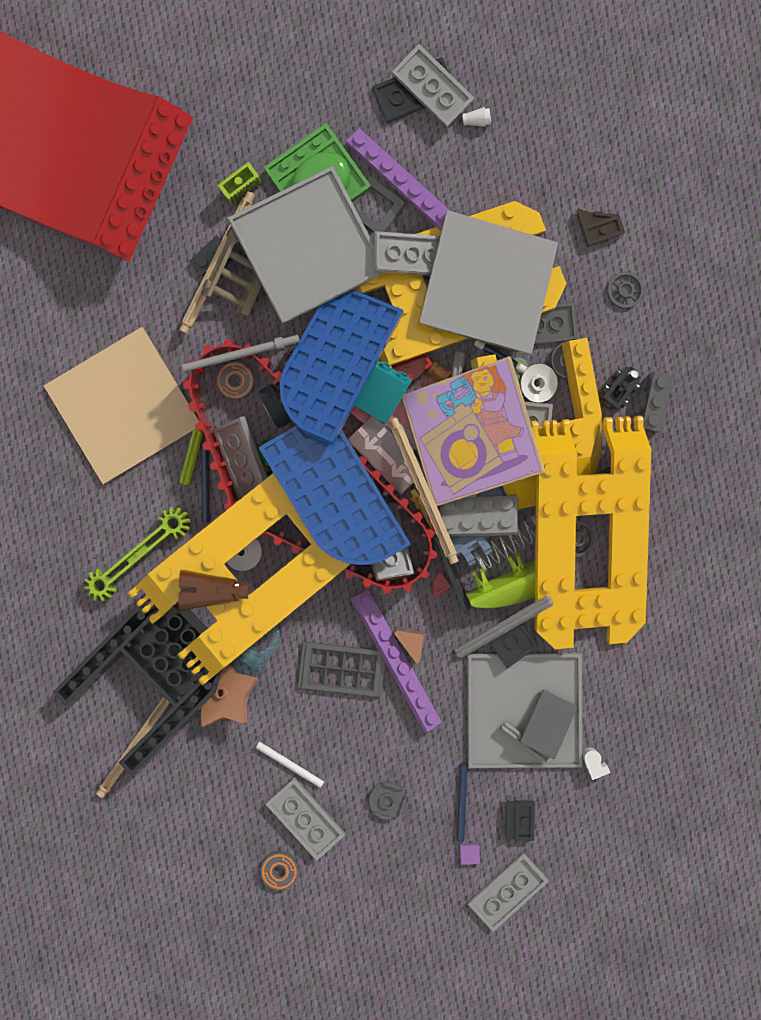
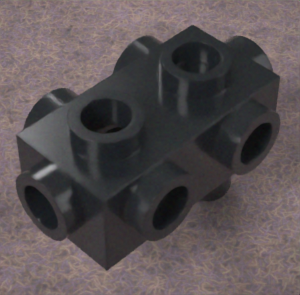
M627 366L622 370L618 368L612 376L614 381L611 385L606 384L600 392L603 394L600 398L603 400L602 405L609 410H617L619 407L622 409L629 401L627 399L631 392L635 393L640 386L638 383L641 380V377L638 375L639 372ZM612 393L616 394V400L610 398Z

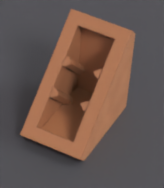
M401 629L394 630L396 637L416 664H418L421 658L424 634Z

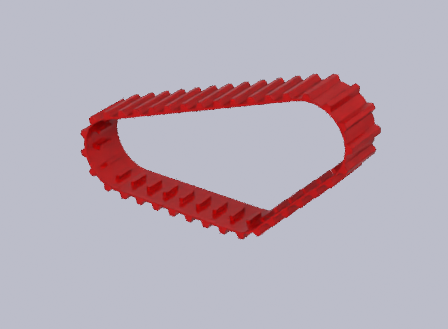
M225 339L223 345L214 348L208 344L203 347L204 354L198 360L252 346L247 344L245 347L235 345L231 339ZM258 353L245 356L248 360H251L252 357L261 364L259 369L262 372L267 370L275 378L273 383L276 386L280 384L282 373L280 371L273 373V365L266 357L259 359L257 357ZM206 367L191 370L189 380L183 382V387L190 391L192 402L188 405L190 411L197 413L200 421L195 427L198 431L204 432L207 439L202 446L204 450L211 451L214 461L210 464L211 470L219 472L221 481L217 486L218 489L226 491L229 501L224 506L228 510L238 501L232 488L235 485L234 481H230L225 466H228L227 462H223L218 449L220 443L215 441L211 430L213 424L207 420L204 411L206 405L201 403L199 397V390H201L199 380L202 373L206 371ZM364 456L359 457L366 471L372 476V481L376 480L385 489L383 494L386 496L389 493L399 503L396 508L400 510L403 507L413 517L410 520L412 524L417 521L424 530L421 536L427 539V550H423L426 559L422 567L417 566L416 570L418 572L409 579L402 577L403 581L397 583H389L390 580L376 582L372 578L373 573L369 572L368 575L354 569L356 566L354 564L344 569L346 571L345 577L351 579L354 575L364 579L363 586L368 588L370 585L375 584L382 587L385 594H389L392 588L403 587L406 591L412 590L413 582L420 577L427 578L429 576L426 569L430 559L437 558V552L432 549L430 540L435 535L434 531L431 528H425L420 522L423 517L420 512L417 511L412 514L406 508L409 503L406 498L398 500L393 494L395 487L392 484L385 486L379 480L381 473L378 470L371 472L365 466L367 459ZM267 529L259 536L262 537L268 534L274 537V544L278 546L283 542L292 545V552L295 554L308 548L302 545L303 541L300 539L298 542H295L285 537L286 533L283 531L278 534Z

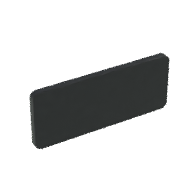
M435 533V540L462 610L466 614L471 609L454 563L450 564L448 557L446 558L438 536Z

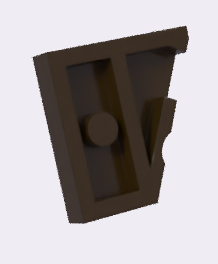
M583 209L576 211L587 247L624 235L625 233L619 214H604L597 211L588 212L583 211Z

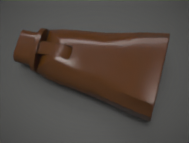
M180 570L179 611L238 602L239 599H248L249 583H239V580L236 582V579Z

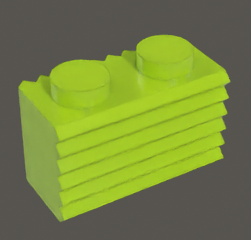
M247 162L217 186L230 205H233V203H236L237 200L245 196L247 191H252V189H255V186L258 187V184H261V180L251 164Z

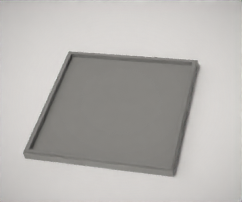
M333 166L228 217V221L282 325L384 274L374 272V244Z
M447 210L418 324L531 355L558 242Z
M469 653L467 655L468 769L583 768L582 653H528L509 668L505 667L496 653ZM542 690H546L578 706L555 760L549 758L547 762L538 759L500 730L502 724L507 722L523 734Z

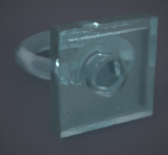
M278 625L271 629L273 641L266 650L260 651L251 645L234 660L264 672L269 656L277 650L280 644L281 634Z

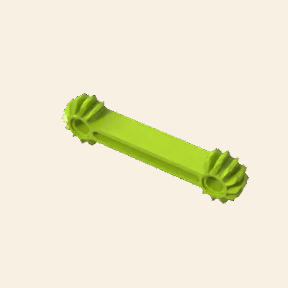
M173 507L169 508V513L163 510L162 513L165 518L158 517V520L163 521V524L103 575L100 569H96L95 573H89L90 578L84 580L89 584L84 589H90L87 596L90 597L94 594L93 600L97 601L100 598L102 602L106 601V597L112 598L111 592L117 591L115 587H112L115 581L172 533L175 540L179 539V534L181 536L186 535L183 529L190 530V527L185 525V523L191 522L190 519L184 520L188 513L184 512L181 514V508H177L175 511ZM172 518H176L179 523L175 529L170 526ZM165 529L166 533L150 547H146L149 541ZM126 561L129 562L124 569L110 579V574ZM99 580H102L105 584L103 590L97 587Z

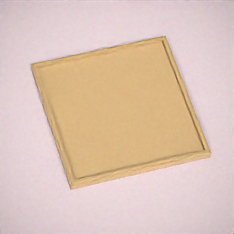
M143 327L44 385L102 484L108 483L190 434L196 429L195 425L199 422L195 412L189 410L187 399Z

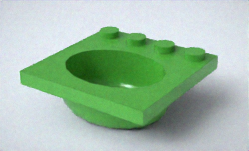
M327 123L264 167V170L280 192L331 166L334 167L351 201L371 188L369 182Z

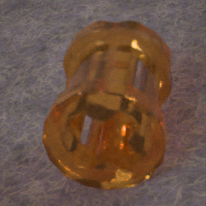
M435 361L426 375H431L439 382L447 379L451 371L445 370L438 364V361Z

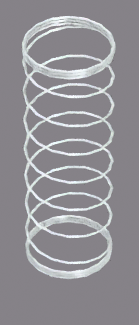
M533 515L531 518L536 525V517ZM474 550L473 554L475 558L478 559L479 565L484 570V572L487 571L485 565L481 560L482 558L476 552V550Z

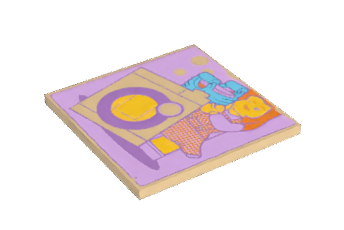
M511 357L503 358L403 395V402L428 487L436 506L545 473Z

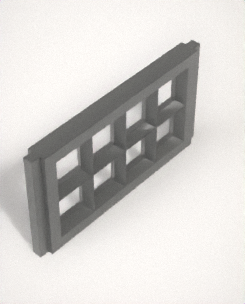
M303 642L298 688L381 697L385 661L379 650ZM313 650L325 651L324 665L312 664ZM330 652L342 653L340 667L328 666ZM346 653L358 655L357 669L345 668ZM363 655L375 656L373 671L361 669ZM311 668L323 669L322 683L310 682ZM328 670L340 671L338 685L326 684ZM344 671L356 673L355 687L343 686ZM361 673L373 674L371 689L359 687Z

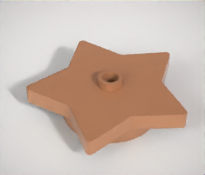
M230 663L225 666L215 694L201 709V725L206 727L223 718L239 723H247L246 703L249 693L255 686L258 678L237 673Z

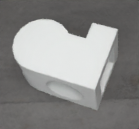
M590 747L583 751V761L592 780L610 773L606 763H601V755L596 749Z

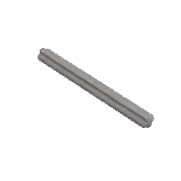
M545 596L460 645L455 649L456 655L463 658L553 606L551 597Z

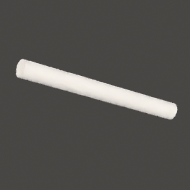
M260 741L257 744L256 749L319 788L323 785V780Z

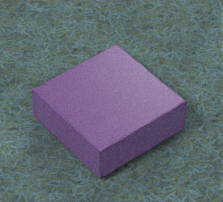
M479 843L460 844L461 865L480 864Z

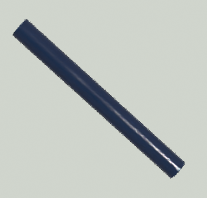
M201 446L202 522H210L209 453Z
M460 764L457 841H464L467 764Z

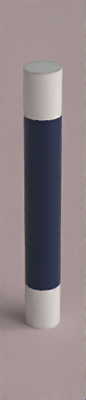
M476 340L474 346L490 355L496 354L498 360L509 357L485 342ZM512 359L514 369L523 374L527 367Z

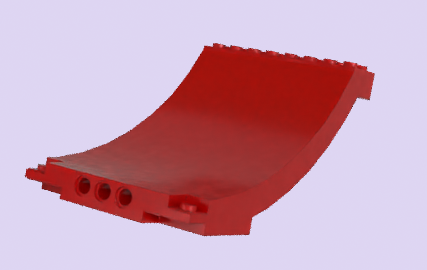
M0 31V208L52 231L103 250L122 261L130 262L193 120V116L160 96L134 90L85 72Z

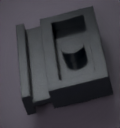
M217 235L189 260L203 277L222 241ZM228 257L227 262H226L224 268H225L230 262H232L233 259H231V258Z
M506 800V840L534 841L535 802Z

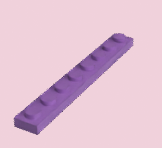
M360 128L346 140V145L440 231L442 230L446 211L449 210Z
M366 589L351 598V601L424 733L429 732L442 722L370 591Z

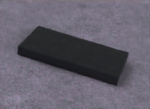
M443 57L436 59V61L449 73ZM395 77L372 86L386 124L426 108Z

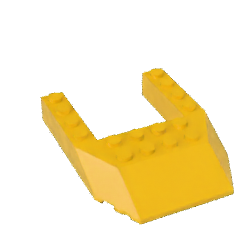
M583 338L568 341L561 345L575 420H570V432L577 451V475L596 474L601 457L602 413L588 339ZM496 354L471 360L472 370L497 361ZM559 422L557 423V433L561 434V426ZM539 426V435H543L542 426ZM536 475L502 486L508 496H518V509L536 506Z

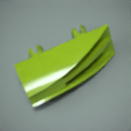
M514 553L516 560L514 563L509 555L507 559L512 567V571L490 581L487 580L483 569H479L481 578L474 571L472 576L477 587L465 592L471 605L477 608H497L535 598V561L523 565L520 555Z

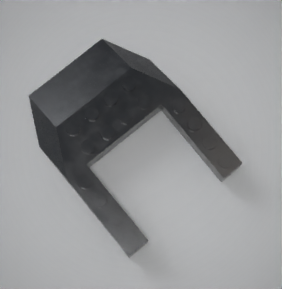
M179 602L154 624L150 622L149 617L159 611L155 605L147 613L141 611L145 606L134 609L53 691L65 706L74 704L124 654L172 704L173 708L118 762L131 777L138 774L195 717L215 694L223 672L222 669L204 685H201L199 679L209 673L204 666L197 674L193 675L191 671L202 662L199 660L188 668L186 666L187 663L197 657L193 651L184 659H180L178 656L182 650L208 629L190 609L179 611Z

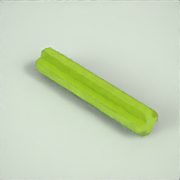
M196 429L193 430L179 481L183 485H190L203 437V432Z

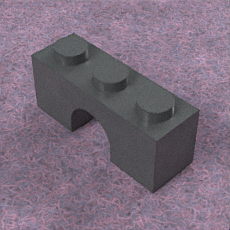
M657 371L649 373L645 391L647 392V400L644 409L640 413L644 420V430L647 432H661L674 375Z

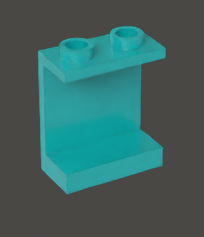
M378 361L354 406L387 424L412 380L404 372H397L392 369L390 364Z

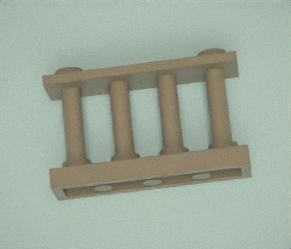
M230 226L226 234L228 238L209 280L206 279L202 286V290H204L202 295L211 297L212 293L235 304L237 307L236 313L248 316L262 284L250 261L232 250L238 238ZM228 257L250 268L253 272L251 279L246 280L225 269L224 266ZM220 275L244 287L243 297L239 298L217 287L216 284Z

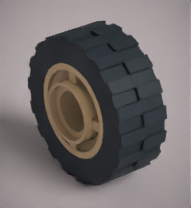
M273 384L258 391L264 408L278 428L292 422L284 409L281 395Z

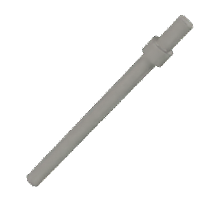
M299 336L275 338V341L182 364L184 372L276 348L281 350L285 346L300 343Z

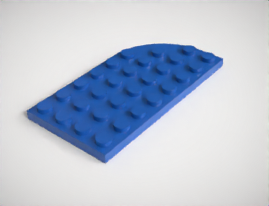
M351 290L318 307L302 335L300 343L297 344L284 367L280 380V395L284 409L297 428L328 444H334L403 315L402 309L355 290Z
M294 426L259 447L315 543L329 556L349 564L369 565L384 561L411 545L342 429L333 445L312 437Z

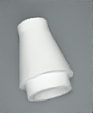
M483 107L464 113V126L486 127V125L491 124L490 108L485 109Z

